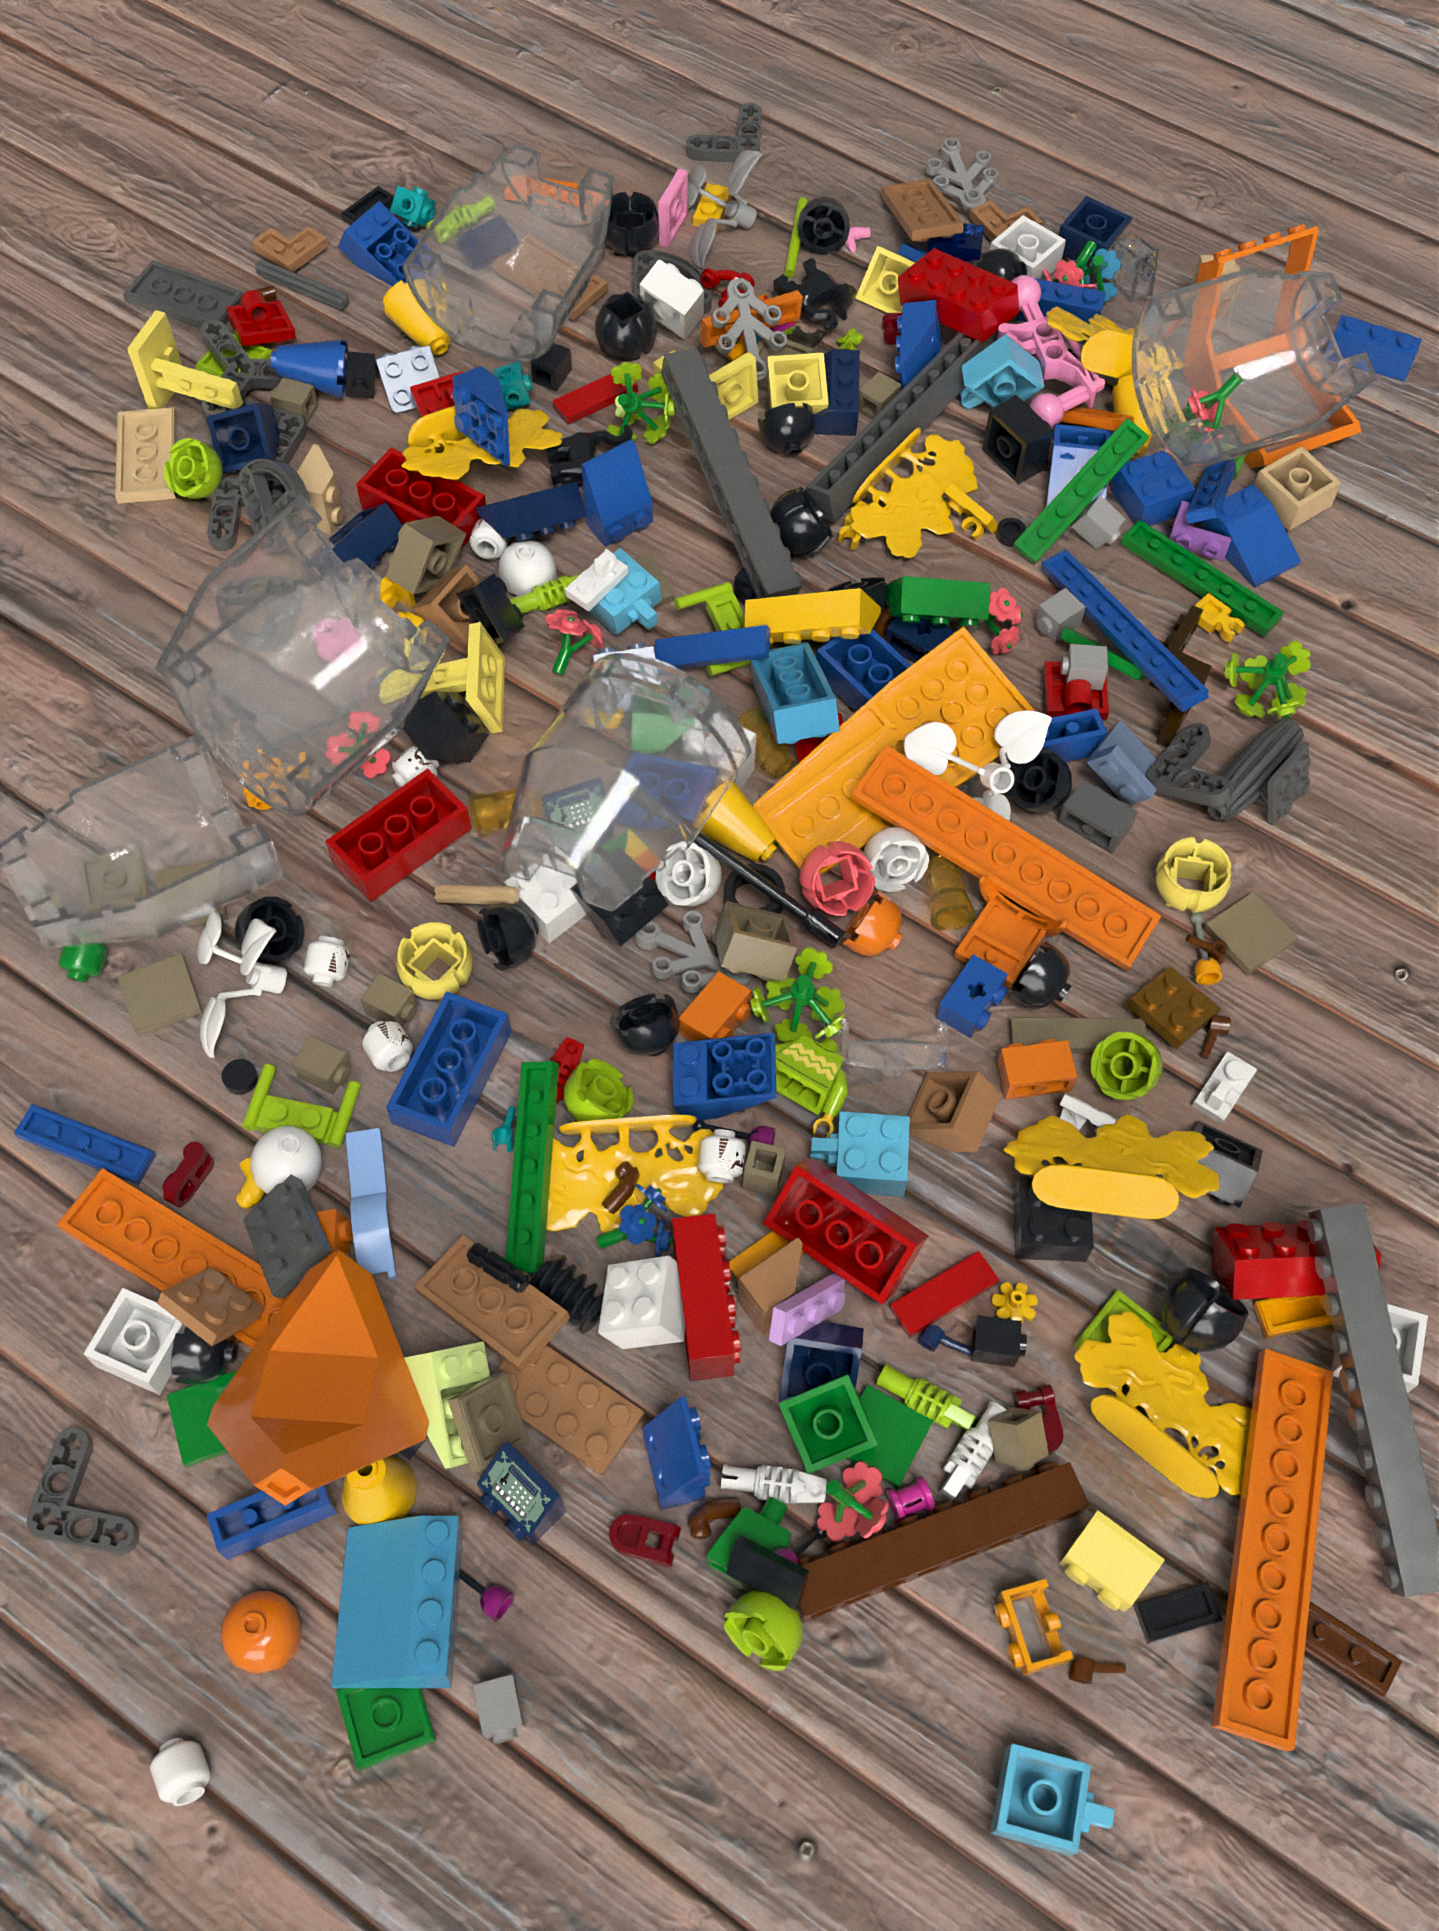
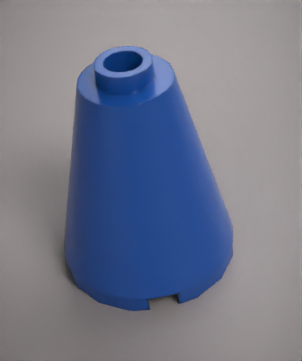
M341 339L280 345L277 347V351L271 352L270 365L271 368L276 370V375L314 385L316 390L335 397L344 398L347 365L345 353L348 351V341Z

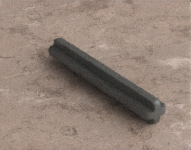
M264 259L259 260L258 264L255 265L256 273L259 276L340 310H345L346 306L349 305L348 295Z

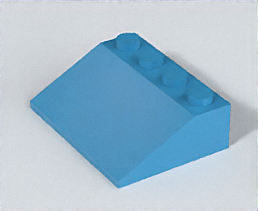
M414 1516L348 1528L332 1672V1688H452L460 1581L459 1571L463 1540V1528L459 1516Z

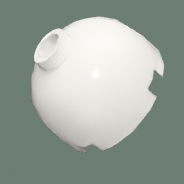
M522 540L512 543L502 553L498 564V577L503 580L507 590L518 597L531 592L535 585L541 587V583L557 579L556 563L551 552L541 543L532 540Z
M887 827L878 831L870 837L864 848V853L869 858L873 867L869 871H872L875 877V887L882 891L895 892L906 889L902 884L909 883L911 880H914L916 883L922 878L928 868L929 855L924 844L915 835L900 827Z
M678 841L668 846L663 860H659L656 866V882L662 895L672 901L671 903L680 906H698L709 901L718 891L722 880V869L719 861L708 851L698 847L691 841Z
M280 1126L267 1131L258 1139L251 1154L250 1168L253 1173V1179L256 1185L268 1194L277 1184L284 1182L292 1174L303 1181L308 1192L316 1185L322 1168L321 1149L316 1139L305 1130L295 1126Z

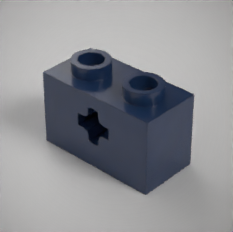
M896 617L887 627L885 641L903 658L916 663L953 635L955 631L951 630L947 625H931V620L920 619V623H902V618Z

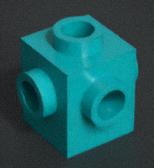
M398 185L390 212L403 217L402 223L417 229L419 224L427 226L426 224L434 218L437 201L427 197L429 192L413 186V190Z
M520 361L493 369L494 375L499 378L507 410L512 408L518 409L531 403L529 391L534 390L529 373H524Z

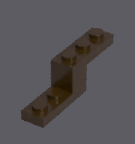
M1192 605L1187 615H1180L1174 627L1175 635L1169 634L1163 645L1205 686L1212 666L1182 653L1196 631L1203 613V609ZM1150 680L1149 685L1152 686V687H1154V688H1156V689H1158V690H1160V689ZM1172 702L1170 703L1171 713L1167 714L1164 712L1156 728L1161 731L1157 744L1166 748L1170 745L1191 708L1181 712Z

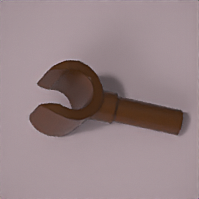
M1191 934L1187 935L1186 942L1203 949V951L1207 952L1208 957L1217 960L1219 965L1226 960L1224 953L1228 948L1223 940H1217L1212 944Z
M1215 1015L1209 1022L1207 1040L1200 1054L1201 1058H1209L1217 1035H1228L1231 1023L1230 1017Z
M1082 1657L1072 1661L1069 1679L1082 1684H1092L1093 1672L1099 1674L1125 1673L1126 1665L1125 1663L1095 1662L1093 1659Z

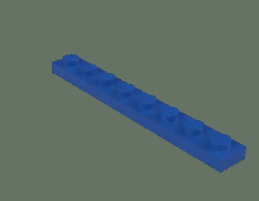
M1067 550L1042 562V571L1060 590L1066 588L1086 606L1084 614L1181 712L1208 698V689Z

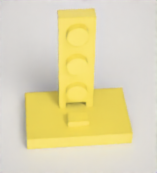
M155 310L127 348L148 409L164 408L175 392L229 409L240 408L243 404L237 382L182 366L167 315L164 312Z
M747 352L709 375L711 382L714 381L717 385L718 398L721 404H724L727 408L728 420L759 402L756 357L751 353ZM664 356L652 362L655 373H661Z
M481 622L469 624L468 658L384 676L382 702L387 708L416 702L433 691H453L456 693L466 691V701L490 733L503 732L505 656Z

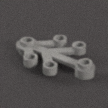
M949 137L941 145L940 157L944 161L951 162L955 172L942 167V161L938 158L927 160L926 172L931 176H936L933 183L941 193L959 199L962 210L970 214V209L985 203L986 197L984 194L991 185L997 183L999 172L995 168H987L990 166L991 154L984 150L976 153L975 163L966 171L960 156L961 144L957 138ZM986 168L983 171L982 181L974 189L972 182ZM949 181L961 186L962 189L949 185Z
M735 278L727 286V301L721 308H717L714 311L711 322L717 328L725 327L729 321L730 313L736 306L739 318L727 334L720 336L716 343V348L721 354H729L735 345V341L743 332L746 352L756 357V367L761 371L757 372V384H760L767 375V366L760 359L755 333L768 342L770 348L775 351L783 349L787 343V337L781 331L773 332L752 316L750 307L761 314L764 321L769 325L777 324L782 312L778 306H767L754 295L753 286L749 281L743 278ZM769 312L774 313L776 315V318H772L769 315ZM716 316H722L724 321L718 320ZM774 338H778L781 344L776 343ZM722 341L727 342L729 347L723 346Z
M688 911L683 916V928L689 933L694 946L661 932V928L654 921H650L635 934V942L643 950H653L661 946L685 957L673 961L667 957H657L653 961L652 973L658 979H667L673 974L685 972L682 976L681 985L686 992L695 993L700 988L706 987L718 971L745 987L752 979L753 974L745 972L733 973L721 967L719 958L713 956L702 931L703 917L697 911ZM694 920L697 923L691 924L688 921ZM715 925V926L713 927V929H712V937H711L712 942H713L715 945H716V943H715V938H714V932H715V929H716L717 925ZM659 966H665V967H667V969H666V970H660V969H658L657 967H659ZM707 967L714 972L701 975L695 969ZM693 979V980H695V981H697V982H696V983H689V982H687V980Z

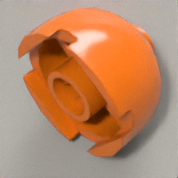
M878 889L872 893V896L876 898L871 905L866 903L859 909L848 925L846 933L851 934L850 937L842 938L841 940L844 946L862 956L871 957L879 955L887 947L893 950L903 936L899 932L902 925L901 911L889 896Z
M254 1591L240 1597L229 1607L222 1621L220 1638L225 1655L237 1668L250 1674L267 1673L283 1668L295 1656L302 1640L301 1618L298 1610L286 1597L272 1591Z

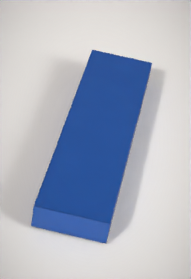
M1234 459L1207 464L1186 513L1188 524L1218 517L1236 471Z
M767 625L656 639L654 653L657 671L769 658L771 629Z
M31 1104L14 1132L15 1136L21 1140L98 1170L103 1168L116 1177L138 1186L156 1157L152 1150L34 1104Z

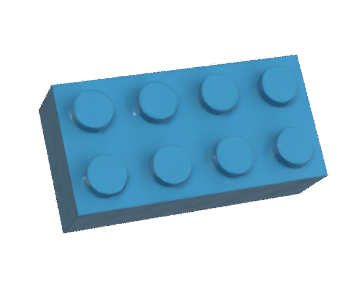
M808 642L772 649L769 651V658L749 660L754 690L778 744H793L801 739L825 737L830 733L840 731L836 697Z

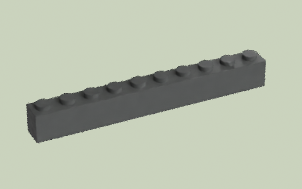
M959 332L806 486L807 492L812 496L824 514V519L835 522L852 504L853 497L866 478L916 428L920 427L922 432L965 388L962 365L994 343L993 335L982 343Z
M697 348L664 354L661 375L757 598L798 595L802 588L800 574L794 571L789 549L782 544L779 526L777 523H773L768 501L762 498L758 479L750 471L748 456L745 451L741 450L738 433L729 423L727 408L724 404H721L718 398V388L714 381L711 382L706 360L701 359Z
M1363 1202L1315 1210L1308 1213L1307 1232L1311 1241H1315L1318 1255L1315 1258V1268L1319 1278L1323 1279L1326 1292L1323 1295V1305L1327 1315L1331 1316L1334 1328V1331L1331 1333L1332 1346L1334 1351L1339 1354L1342 1365L1339 1373L1340 1383L1343 1390L1348 1392L1351 1406L1348 1409V1420L1351 1428L1357 1433L1359 1446L1356 1448V1456L1359 1466L1365 1470L1368 1484L1365 1486V1497L1368 1506L1374 1511L1376 1520L1373 1534L1377 1546L1382 1549L1385 1564L1382 1565L1383 1579L1386 1586L1391 1589L1392 1594L1403 1597L1439 1592V1533L1365 1205Z

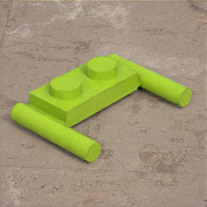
M730 582L674 599L677 610L706 601L707 605L705 608L716 631L744 628L745 614L733 593ZM750 661L707 665L706 669L711 677L748 665Z
M264 1064L243 1120L242 1128L249 1131L258 1130L266 1133L280 1126H295L308 1132L316 1139L318 1144H326L337 1149L341 1148L361 1084L355 1081H348L339 1111L334 1112L333 1108L268 1095L277 1068L271 1064Z

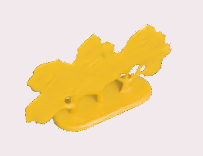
M1058 306L1046 313L1048 317L1046 320L1051 328L1058 330L1069 340L1076 342L1086 341L1081 351V363L1084 368L1091 372L1118 379L1133 374L1148 375L1147 380L1156 382L1157 378L1160 380L1165 378L1172 368L1179 369L1184 367L1180 359L1175 356L1172 348L1160 343L1157 338L1143 330L1133 328L1124 330L1110 319L1098 313L1094 315V318L1088 319L1090 324Z
M455 406L425 415L412 425L408 434L409 447L404 449L402 453L406 461L401 466L409 471H419L423 476L458 480L469 471V464L473 459H481L485 464L497 465L501 462L456 428L454 423ZM518 409L513 412L511 418H508L510 465L508 467L518 468L526 459L522 452L524 448L543 450L561 444V432L542 429L550 419L543 411Z
M920 427L916 428L866 478L852 500V504H857L869 493H872L873 502L869 505H855L851 508V517L853 519L851 527L865 538L887 537L886 544L891 554L894 556H904L905 558L915 557L923 545L921 529H928L937 535L955 532L953 522L949 519L951 508L948 506V502L942 499L943 493L952 483L964 493L978 489L977 478L973 474L975 469L973 460L964 454L965 446L961 444L960 440L947 441L938 434H930L925 440V452H911V449L921 435ZM934 451L936 456H931L928 453ZM904 458L912 461L914 466L913 474L907 478H902L893 471ZM925 458L935 460V465H924L918 459L922 461ZM917 465L923 467L922 472L918 471ZM887 475L893 478L890 492L886 493L875 489ZM879 499L886 504L885 507L879 505Z
M1129 1114L1117 1119L1114 1125L1106 1124L1096 1129V1137L1085 1138L1073 1124L1056 1116H1049L1039 1120L1036 1125L1027 1126L1020 1130L1017 1140L1007 1142L1006 1147L1003 1149L1004 1152L1014 1157V1167L1020 1173L1027 1175L1035 1174L1032 1188L1036 1196L1046 1204L1058 1208L1143 1219H1160L1169 1216L1176 1210L1179 1204L1178 1191L1187 1197L1196 1199L1205 1195L1208 1191L1219 1190V1174L1198 1162V1159L1205 1158L1214 1149V1146L1205 1140V1136L1195 1131H1171L1166 1135L1154 1138L1149 1135L1146 1123ZM1061 1157L1068 1165L1055 1164L1053 1158ZM1047 1160L1050 1165L1044 1166L1042 1161ZM1081 1163L1082 1166H1075L1073 1164ZM1156 1174H1162L1163 1178L1156 1176Z
M691 1115L572 1122L559 1126L558 1129L561 1133L581 1136V1140L574 1147H567L553 1138L546 1229L555 1232L575 1228L579 1221L589 1212L597 1215L600 1230L604 1233L619 1227L622 1222L620 1217L621 1209L625 1206L634 1207L637 1204H643L648 1198L635 1186L632 1196L615 1214L607 1211L602 1205V1201L621 1182V1179L615 1176V1170L624 1161H628L633 1168L637 1167L640 1174L637 1183L645 1190L649 1185L655 1189H661V1195L666 1198V1206L674 1213L684 1217L701 1215L707 1209L709 1201L715 1199L723 1189V1183L706 1180V1175L698 1169L701 1141L704 1137L714 1135V1133L710 1129H700L694 1132L685 1142L669 1133L671 1129L693 1125L697 1118ZM629 1132H657L658 1143L650 1151L638 1153L629 1147ZM619 1133L620 1142L604 1151H598L591 1140V1135ZM666 1144H670V1149L677 1147L683 1155V1160L679 1162L672 1159L668 1155ZM684 1145L692 1146L693 1153L689 1154L685 1150ZM658 1148H661L663 1155L656 1158L655 1152ZM584 1150L583 1160L579 1162L576 1155L579 1151Z
M1122 1312L1121 1315H1110L1108 1317V1335L1112 1341L1105 1343L1086 1339L1074 1355L1075 1360L1081 1364L1080 1372L1085 1384L1095 1388H1109L1116 1392L1117 1397L1102 1394L1093 1398L1090 1405L1095 1418L1114 1436L1185 1492L1199 1498L1209 1499L1216 1497L1219 1493L1220 1484L1222 1489L1228 1494L1241 1495L1252 1409L1235 1403L1210 1406L1204 1398V1395L1209 1390V1385L1205 1374L1199 1369L1201 1364L1199 1353L1197 1355L1193 1354L1182 1344H1174L1166 1353L1159 1352L1153 1339L1152 1330L1134 1313ZM1124 1384H1128L1130 1387L1127 1396L1122 1392ZM1138 1405L1143 1407L1149 1419L1146 1416H1144L1141 1412H1139L1135 1407ZM1166 1428H1174L1183 1434L1187 1440L1189 1451L1165 1433L1164 1430ZM1194 1436L1199 1443L1195 1448L1191 1444L1192 1437ZM1214 1446L1218 1449L1219 1455L1207 1459L1208 1456L1204 1453L1199 1457L1198 1452L1203 1447ZM1223 1461L1225 1463L1224 1468L1220 1469L1215 1466L1216 1462ZM1208 1467L1214 1468V1470H1215V1472H1216V1475H1217V1478H1216L1215 1474H1214Z

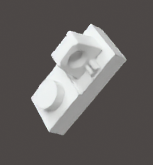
M605 549L594 560V563L565 589L566 596L589 612L629 574L628 566L616 559L615 554Z
M1227 1051L1192 1107L1222 1125L1257 1069Z
M1068 1093L1064 1095L1060 1103L1063 1106L1060 1119L1073 1124L1078 1129V1132L1087 1119L1090 1120V1123L1096 1125L1094 1132L1106 1124H1116L1117 1118Z

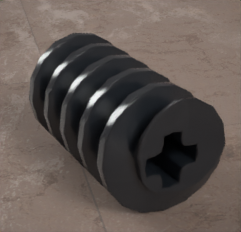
M562 1255L556 1260L551 1259L545 1262L531 1277L530 1284L535 1288L538 1287L540 1292L568 1311L570 1324L574 1326L580 1324L579 1331L581 1334L590 1331L600 1320L604 1293L596 1298L594 1294L598 1285L593 1283L585 1288L584 1284L587 1280V1275L582 1274L575 1279L573 1276L577 1266L573 1264L564 1269L563 1266L567 1257Z

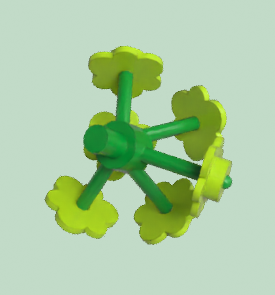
M623 362L621 365L611 369L613 382L615 384L622 383L627 389L626 394H621L615 399V404L618 407L615 410V415L619 418L622 417L623 422L621 427L609 425L607 432L614 436H620L623 426L632 425L636 419H643L647 423V430L644 432L643 437L647 439L649 444H654L666 435L671 424V416L676 415V407L661 373H656L654 377L648 379V386L651 390L642 394L634 393L632 385L635 383V380L642 378L641 365ZM652 397L654 400L657 399V402L645 401L644 399ZM645 407L664 409V416L659 415L657 419L651 420L643 410ZM633 433L632 440L635 442L637 436Z
M1293 640L1288 646L1281 647L1280 653L1276 654L1274 659L1267 661L1265 656L1259 655L1254 659H1246L1244 666H1239V654L1233 652L1232 660H1227L1224 667L1225 678L1230 679L1232 687H1236L1238 675L1242 681L1247 682L1250 689L1258 687L1252 697L1236 694L1234 703L1238 706L1239 711L1248 717L1256 715L1263 718L1265 716L1264 707L1257 703V700L1269 685H1275L1277 691L1274 693L1275 698L1271 703L1273 708L1267 710V714H1270V716L1277 715V719H1289L1295 715V709L1301 708L1306 703L1304 696L1307 692L1305 688H1299L1295 683L1287 684L1285 674L1288 669L1292 675H1297L1299 672H1307L1311 667L1310 660L1308 659L1310 651L1303 648L1299 641Z
M805 947L802 953L798 954L795 958V962L799 965L798 971L801 976L796 980L795 978H789L787 975L785 982L774 979L767 981L765 984V988L768 991L766 1000L763 998L759 987H755V990H753L755 997L750 999L751 1010L756 1017L762 1016L764 1023L771 1021L767 1007L778 1006L781 1010H787L790 1004H796L793 1018L784 1019L781 1023H777L774 1026L779 1040L794 1042L801 1036H808L812 1039V1033L807 1030V1025L799 1023L802 1007L810 1005L812 1008L811 1017L817 1022L823 1021L826 1025L814 1036L816 1039L823 1034L827 1038L832 1035H838L839 1030L843 1027L840 1021L846 1016L845 1013L835 1018L836 1014L841 1013L845 1008V1003L840 998L841 992L836 988L831 990L827 986H822L815 992V986L811 981L812 976L816 979H822L824 974H829L833 970V964L827 960L828 955L825 952L816 951L812 947Z

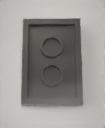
M292 1174L285 1181L277 1184L243 1219L271 1294L280 1299H284L299 1284L306 1272L321 1262L332 1251L303 1181Z

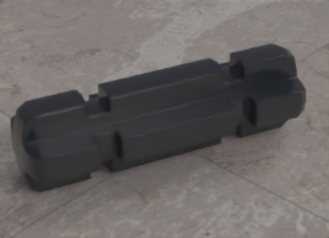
M475 1243L468 1250L467 1258L470 1263L478 1268L483 1267L484 1272L503 1284H509V1288L517 1293L524 1292L530 1285L531 1279L527 1272L520 1268L515 1269L514 1264L493 1251L488 1252V1248L484 1245Z

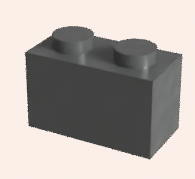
M1083 780L1063 805L1058 822L1110 854H1113L1132 829L1138 812L1127 803L1105 793L1100 787Z

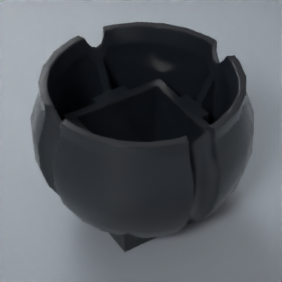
M626 191L610 196L602 206L600 232L607 245L614 250L615 256H635L637 252L648 250L657 239L659 217L656 205L651 198L642 193L633 191V194L629 197Z
M627 291L602 305L595 321V336L602 351L605 350L609 358L618 361H634L640 359L641 352L647 355L653 348L657 335V323L652 310L642 300L635 298Z
M802 486L786 491L774 502L770 510V516L773 523H777L779 526L780 539L783 546L789 549L791 557L808 556L817 553L833 538L829 524L822 522L825 517L812 496L806 489L803 490Z
M1188 1267L1180 1275L1172 1279L1164 1291L1161 1299L1163 1323L1160 1327L1195 1355L1199 1352H1211L1224 1348L1241 1333L1245 1320L1249 1316L1248 1310L1240 1300H1233L1227 1290L1220 1291V1283L1199 1270Z

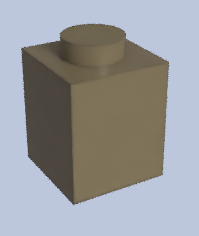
M878 372L859 390V412L873 420L901 392V384Z
M283 377L277 388L272 390L271 403L274 408L301 415L305 425H308L318 408L314 385Z
M380 973L361 998L365 1014L378 1021L398 1022L403 1027L405 1023L412 1021L417 1012V1002L413 990Z
M310 1036L292 1063L299 1079L333 1095L339 1085L343 1086L347 1082L351 1073V1065L346 1052Z
M752 1141L743 1173V1188L777 1196L785 1165L786 1148Z
M1011 1407L988 1420L996 1463L1012 1466L1017 1471H1024L1033 1468L1036 1462L1049 1455L1041 1412Z

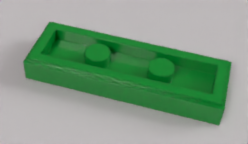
M1065 627L1060 635L1061 639L1069 644L1104 646L1073 628ZM1107 647L1109 666L1135 680L1145 679L1146 675L1131 660Z

